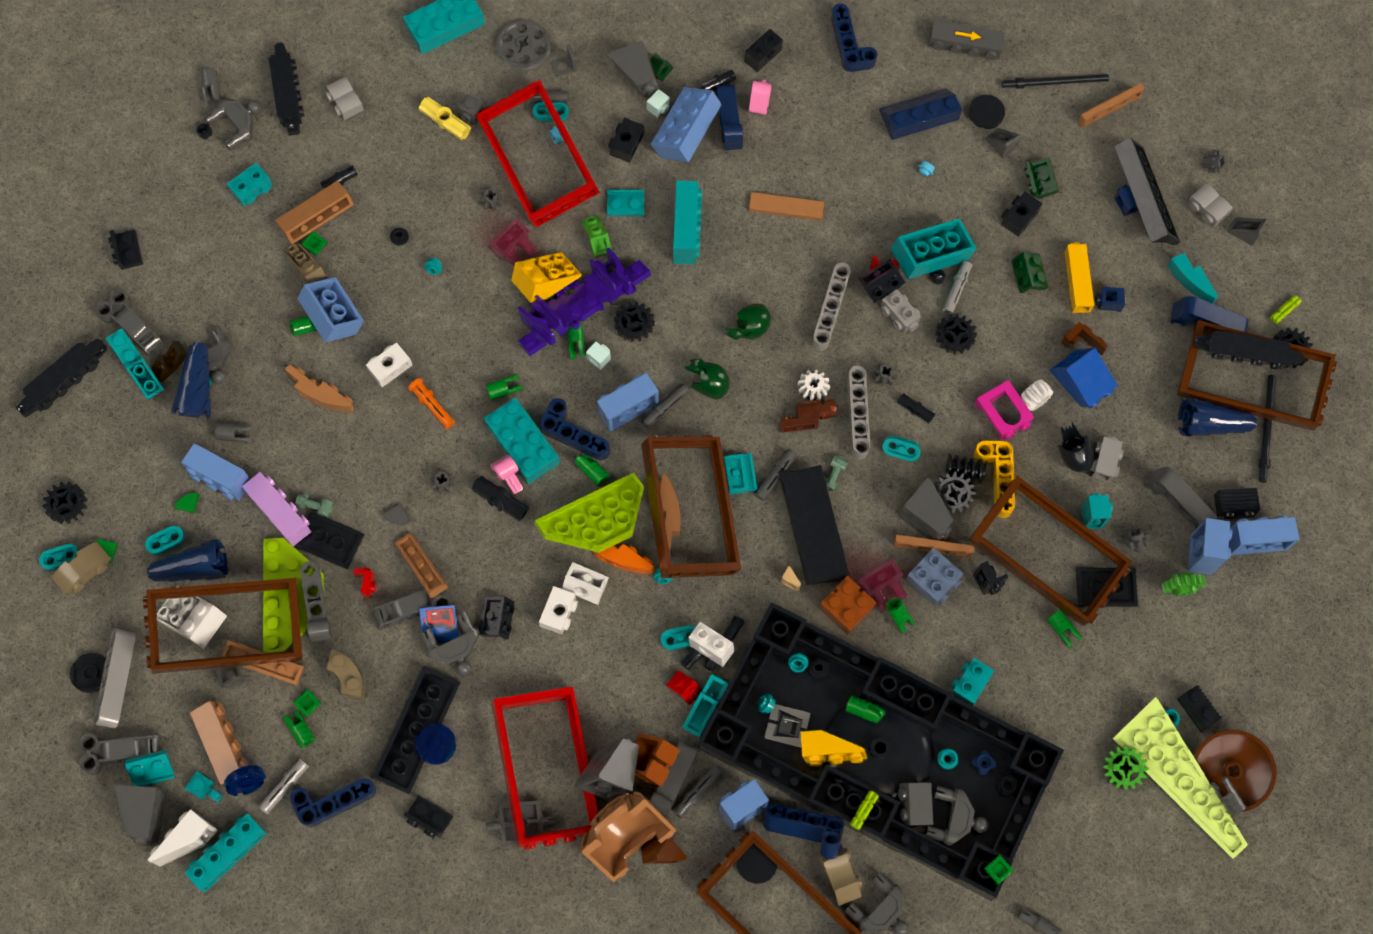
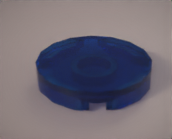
M432 724L424 727L416 738L415 749L417 755L422 761L432 765L447 762L456 750L454 733L442 724Z
M257 765L240 767L226 777L224 786L230 795L238 796V793L248 795L262 787L266 774L263 768Z

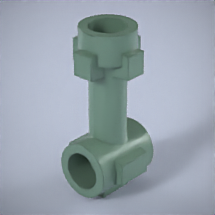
M834 455L831 460L830 466L833 469L829 478L825 477L828 491H834L839 483L835 481L840 471L844 472L848 465V461L842 456L838 455L837 457Z
M299 494L297 496L295 505L300 509L304 510L305 506L318 510L317 514L328 518L329 514L331 515L333 511V502L327 499H322L321 503L308 499L309 495Z

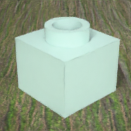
M658 89L647 100V110L657 118L661 114H666L670 108V97Z
M595 342L586 351V358L601 370L611 360L610 350L604 344L600 345Z

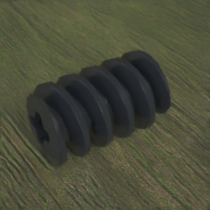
M948 453L945 472L948 471L950 475L953 474L954 470H956L957 475L964 472V478L970 476L971 482H974L977 477L979 484H981L985 476L987 460L984 465L982 459H978L975 464L973 457L967 462V457L963 456L960 461L959 455H955L952 459L951 453Z

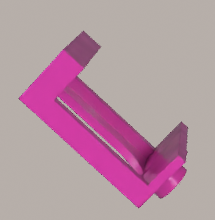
M1009 380L981 395L974 403L978 410H983L1000 435L998 437L999 441L1004 438L1006 441L1016 435L1015 432L1020 429L1025 431L1031 426V422L1034 419L1033 414ZM1007 395L1019 412L1020 421L1015 425L1006 424L992 405V402Z

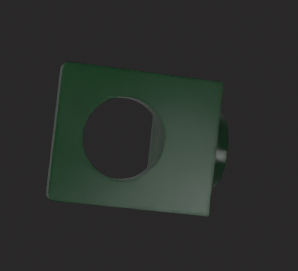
M655 53L650 60L656 77L663 82L674 67Z

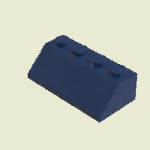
M943 89L880 108L879 111L891 140L959 120L962 108L956 95L948 89Z

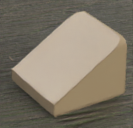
M788 566L781 582L787 587L799 591L801 583L791 567Z

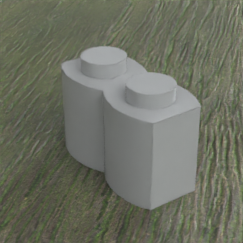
M346 77L326 86L328 92L325 94L329 102H334L336 105L334 110L338 117L342 116L346 120L364 111L358 96Z
M1205 184L1195 192L1188 201L1190 209L1193 212H1198L1202 216L1203 221L1213 227L1226 218L1233 209L1228 201L1219 196L1216 190L1208 184Z

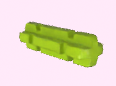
M1297 295L1292 296L1289 301L1271 315L1270 320L1274 324H1278L1301 303V299Z
M869 791L866 795V800H863L855 814L856 817H853L850 822L853 828L859 830L863 825V820L865 821L873 808V803L875 804L879 797L875 792Z

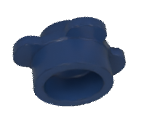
M982 751L979 757L972 759V765L979 769L981 775H986L988 770L996 767V761L992 759L987 751Z

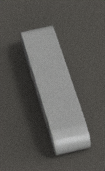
M838 263L832 273L812 341L813 347L818 351L826 350L832 337L851 271L846 263ZM842 272L845 276H840L837 273ZM836 288L839 289L841 292L836 293L832 289ZM828 305H833V306H835L836 308H835V309H830V308H828L827 306H828ZM827 321L831 325L825 326L822 322ZM823 338L825 342H819L817 339Z
M853 366L849 371L847 379L851 452L854 458L861 460L867 457L870 450L866 371L863 367ZM856 374L859 375L861 379L857 380L854 379L852 376ZM859 392L862 397H855L853 393ZM860 410L863 412V415H856L854 411ZM861 428L864 430V433H857L855 429ZM862 446L865 448V451L860 452L856 447Z
M114 628L111 633L94 715V725L116 728L119 723L135 644V632Z

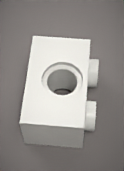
M397 342L394 345L387 346L383 353L372 357L368 364H366L369 373L381 387H384L412 366L410 358ZM386 362H393L390 366H384Z
M572 562L562 589L598 605L609 577Z
M553 586L539 621L540 627L559 634H563L564 630H568L571 623L569 616L571 612L576 611L578 606L576 594ZM559 607L565 609L562 615H557L554 611Z
M701 622L689 636V643L692 648L698 650L722 667L734 652L733 642Z

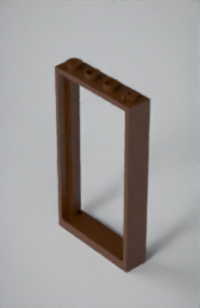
M1200 320L1197 321L1180 381L1178 396L1212 402V404L1226 406L1229 409L1247 411L1253 414V416L1311 431L1322 425L1324 415H1321L1322 408H1326L1328 397H1325L1326 392L1331 389L1333 379H1330L1331 372H1335L1337 361H1334L1335 354L1289 343L1291 346L1290 350L1304 354L1306 359L1324 363L1310 419L1188 388L1198 349L1194 348L1196 336H1202L1203 333L1212 334L1219 330L1268 338Z
M709 434L701 437H695L694 435H686L684 437H677L676 435H668L666 437H659L658 435L648 436L641 446L661 578L735 575L741 570L720 437H712ZM654 449H710L728 562L671 565Z
M1016 476L968 539L1082 626L1094 622L1098 616L1097 610L1107 604L1109 601L1107 596L1110 592L1114 593L1119 587V579L1121 577L1124 578L1131 570L1129 568V565L1132 563L1130 559L1019 476ZM1016 490L1118 565L1084 613L982 537Z
M296 578L147 590V596H143L144 609L148 608V616H144L145 628H149V636H145L146 648H150V656H146L147 668H151L152 674L302 660ZM288 589L293 651L160 663L156 600Z
M754 831L751 833L746 832L739 839L741 844L738 848L732 847L725 855L727 860L723 864L718 862L711 870L713 875L708 880L704 878L697 885L699 890L696 893L739 934H751L708 892L754 843L849 934H862Z

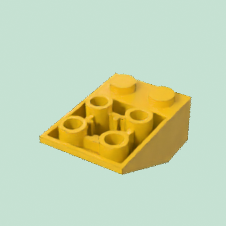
M560 252L516 262L511 281L530 303L536 301V295L542 300L548 299L580 278L582 274Z
M822 730L801 732L802 757L806 764H810V766H821L824 762H830L831 765L842 764V761L851 760V763H861L863 759H867L864 748Z

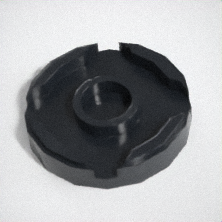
M992 95L976 97L969 107L971 122L980 128H995L1002 123L1005 116L1003 103Z
M96 653L80 656L71 666V683L83 693L98 692L106 659Z
M754 843L737 861V869L741 877L753 884H763L769 881L776 873L778 867Z

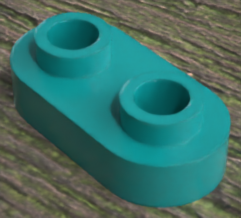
M538 102L533 106V117L537 121L554 122L544 102ZM552 102L557 112H563L559 116L562 121H565L569 116L568 106L562 102ZM543 111L545 114L540 115L539 112Z
M895 435L886 437L882 446L883 451L887 455L907 461L917 460L921 453V447L917 442ZM894 442L896 445L891 446L890 443ZM908 448H914V451H909Z
M178 526L168 527L149 536L145 542V547L152 555L163 554L180 546L185 540V533ZM177 534L178 538L176 540H172V536ZM160 543L159 548L155 549L154 544Z
M66 544L46 550L40 555L39 563L47 571L57 570L65 561L70 562L76 558V552L79 549L73 544ZM73 552V557L68 558V554ZM51 558H54V562L52 564H48V561Z
M687 625L664 631L661 635L662 647L668 651L690 647L689 639L686 638V635L692 633L696 627ZM673 638L674 643L668 644L667 639Z

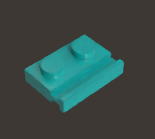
M608 190L607 216H644V190Z
M752 453L724 456L729 495L748 493L749 491L756 492L757 483Z
M166 749L125 760V766L133 786L142 787L175 778Z

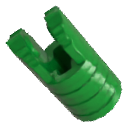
M309 316L289 321V327L294 337L317 331Z
M582 324L576 330L572 329L570 325L566 334L569 356L573 360L576 358V342L582 357L586 356V347Z
M518 373L485 384L490 400L492 401L523 390L522 385L514 386L511 389H508L506 382L517 380L519 378Z
M587 454L576 457L575 462L577 466L596 486L599 487L610 476L597 461H594Z
M893 598L887 602L886 610L900 633H905L907 630L903 623L907 622L912 626L915 624L910 613L900 598Z
M1061 609L1047 619L1048 623L1068 648L1073 645L1071 640L1063 633L1067 629H1070L1076 639L1081 640L1083 638Z
M855 695L850 697L846 706V712L878 723L886 714L883 708Z
M296 710L294 711V717L298 724L294 725L288 715L283 716L282 719L298 746L302 749L313 743L316 737L300 711Z

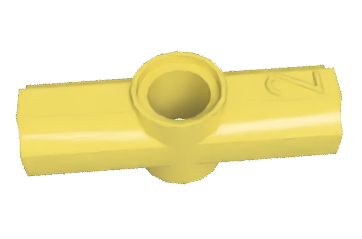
M430 97L424 98L421 101L419 111L435 121L440 128L446 129L460 140L465 139L469 135L471 127L452 114L449 108L442 107Z

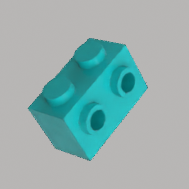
M255 163L228 182L227 186L233 196L244 207L247 204H252L260 194L267 193L273 184L270 177Z
M1093 493L1086 499L1081 506L1083 525L1088 529L1104 528L1111 519V513L1113 512L1112 501H1109V495Z
M973 658L971 663L969 661L965 663L961 670L964 672L961 679L957 677L951 685V688L954 689L952 695L972 706L995 671L976 658Z

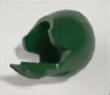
M754 303L742 307L737 313V325L741 329L725 328L727 331L725 334L735 340L740 338L757 339L763 336L769 329L771 314L763 304Z
M692 359L689 361L691 362L690 366L684 367V369L700 375L701 382H693L691 388L714 400L721 399L728 393L730 379L726 370L719 364L704 362L702 359Z

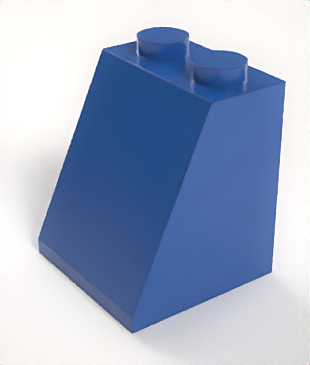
M1096 348L1076 349L1049 369L1081 407L1092 408L1099 403L1098 400L1111 395L1113 389L1118 386Z

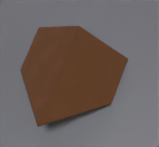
M655 838L641 846L643 864H670L686 860V855L672 838L666 839L662 843L658 841V838Z

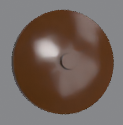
M1224 730L1214 733L1199 745L1194 754L1195 760L1210 785L1213 782H1217L1225 795L1229 792L1223 784L1222 777L1228 776L1247 807L1241 812L1252 810L1261 805L1269 797L1275 786L1277 770L1274 757L1269 748L1259 738L1248 732Z

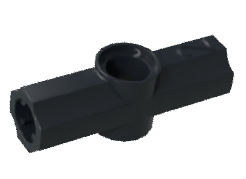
M482 475L474 482L472 491L486 499L492 507L494 505L499 508L498 511H504L519 522L527 514L529 507L514 498L506 488L496 486Z

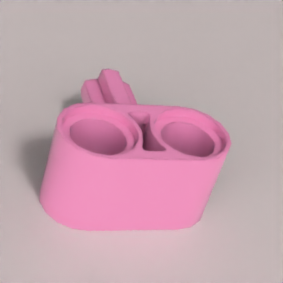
M766 80L753 82L749 112L767 115L772 84L766 83Z
M506 454L490 464L491 469L496 472L497 478L505 480L513 494L523 489L515 475L519 469L510 455Z

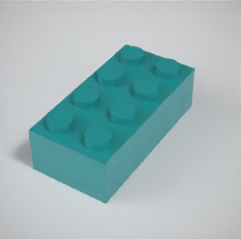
M437 0L403 16L405 28L421 55L485 25L483 12L475 0Z
M676 180L673 264H695L696 258L699 259L702 189L699 188V181Z
M960 218L899 236L891 247V251L907 279L953 266L962 261H968L977 249Z
M516 397L483 418L485 426L505 454L510 455L519 469L518 472L528 485L560 464L559 456Z

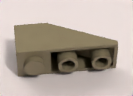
M299 242L290 245L282 251L306 284L328 279L321 266Z

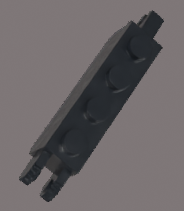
M279 42L274 47L275 55H271L268 60L277 117L280 120V124L286 126L289 136L300 134V124H302V117H305L303 106L299 104V101H302L301 91L297 90V85H300L298 74L294 73V70H297L296 60L291 58L290 52H287L285 45Z
M1217 330L1211 336H1196L1194 341V348L1207 352V355H1211L1212 359L1223 360V358H1229L1234 363L1247 361L1252 366H1262V364L1270 365L1271 369L1281 370L1282 367L1285 368L1288 364L1298 365L1305 359L1304 354L1290 350L1291 346L1286 341Z
M97 338L87 346L84 343H77L23 388V394L26 397L18 404L17 410L26 418L37 410L41 412L49 409L53 401L58 397L66 395L72 385L79 384L84 375L88 372H93L100 363L98 359L107 352V347L103 341Z

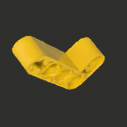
M981 441L974 451V458L977 461L982 459L983 463L986 460L987 463H993L995 504L1003 493L1000 486L1007 488L1014 479L1013 447L1006 441ZM984 449L987 451L988 454L983 455L979 452V450ZM998 450H1004L1007 455H1001ZM999 468H1005L1008 473H1001ZM1015 492L1005 504V508L1008 509L1005 510L1003 507L997 515L998 517L1007 518L1011 515L1015 508Z

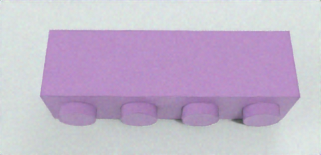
M259 472L246 482L242 488L293 547L311 533V530L308 528L310 523L304 515L299 517L296 513L298 509L292 502L287 503L285 501L287 496L280 488L276 490L273 487L275 483L269 475L265 477Z

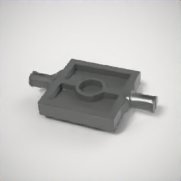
M539 800L520 802L526 836L542 834L544 825L556 824L555 815L543 817ZM509 803L498 804V821L485 822L486 831L498 830L501 835L502 847L517 845Z

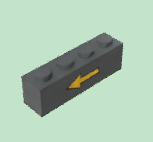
M934 19L929 47H933L935 50L945 49L950 50L952 53L961 52L967 53L972 57L983 56L989 60L1000 58L1005 32Z

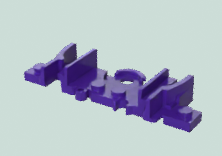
M607 248L608 261L603 264L599 259L595 262L592 259L589 260L592 274L584 278V282L579 284L577 280L573 281L555 293L558 298L557 300L552 299L548 303H545L536 295V301L530 304L532 309L530 313L521 306L517 308L521 321L531 331L518 340L519 346L530 357L545 347L547 343L554 345L557 342L554 333L550 329L553 328L560 336L569 330L570 325L574 330L579 329L580 321H584L599 310H604V302H609L612 305L613 301L624 293L631 295L636 292L635 286L651 276L650 270L640 260L624 270V266L620 263L615 253L610 248ZM612 265L615 271L608 274L606 268ZM572 288L575 290L570 296L564 294L566 289ZM539 314L542 318H536L534 316Z

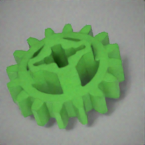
M1193 572L1172 575L1169 581L1162 583L1163 593L1168 595L1174 593L1175 597L1196 594L1199 588L1207 586L1205 576L1201 574L1195 575Z
M1126 745L1122 751L1119 747H1116V753L1110 751L1109 753L1112 757H1105V760L1109 763L1103 766V768L1109 771L1105 773V776H1111L1109 783L1111 784L1115 781L1117 782L1116 788L1123 785L1124 790H1127L1128 785L1135 789L1136 782L1142 785L1141 777L1147 778L1143 772L1149 770L1148 767L1143 765L1147 762V759L1141 760L1140 758L1143 753L1136 754L1135 747L1128 751V746ZM1122 754V760L1118 764L1113 763L1114 759ZM1130 755L1138 760L1139 765L1133 764L1130 761ZM1125 758H1127L1128 765L1132 767L1126 773V778L1124 770L1120 769V766L1124 765ZM1112 771H1118L1122 775V781L1117 779ZM1134 772H1139L1138 776L1130 781V776Z

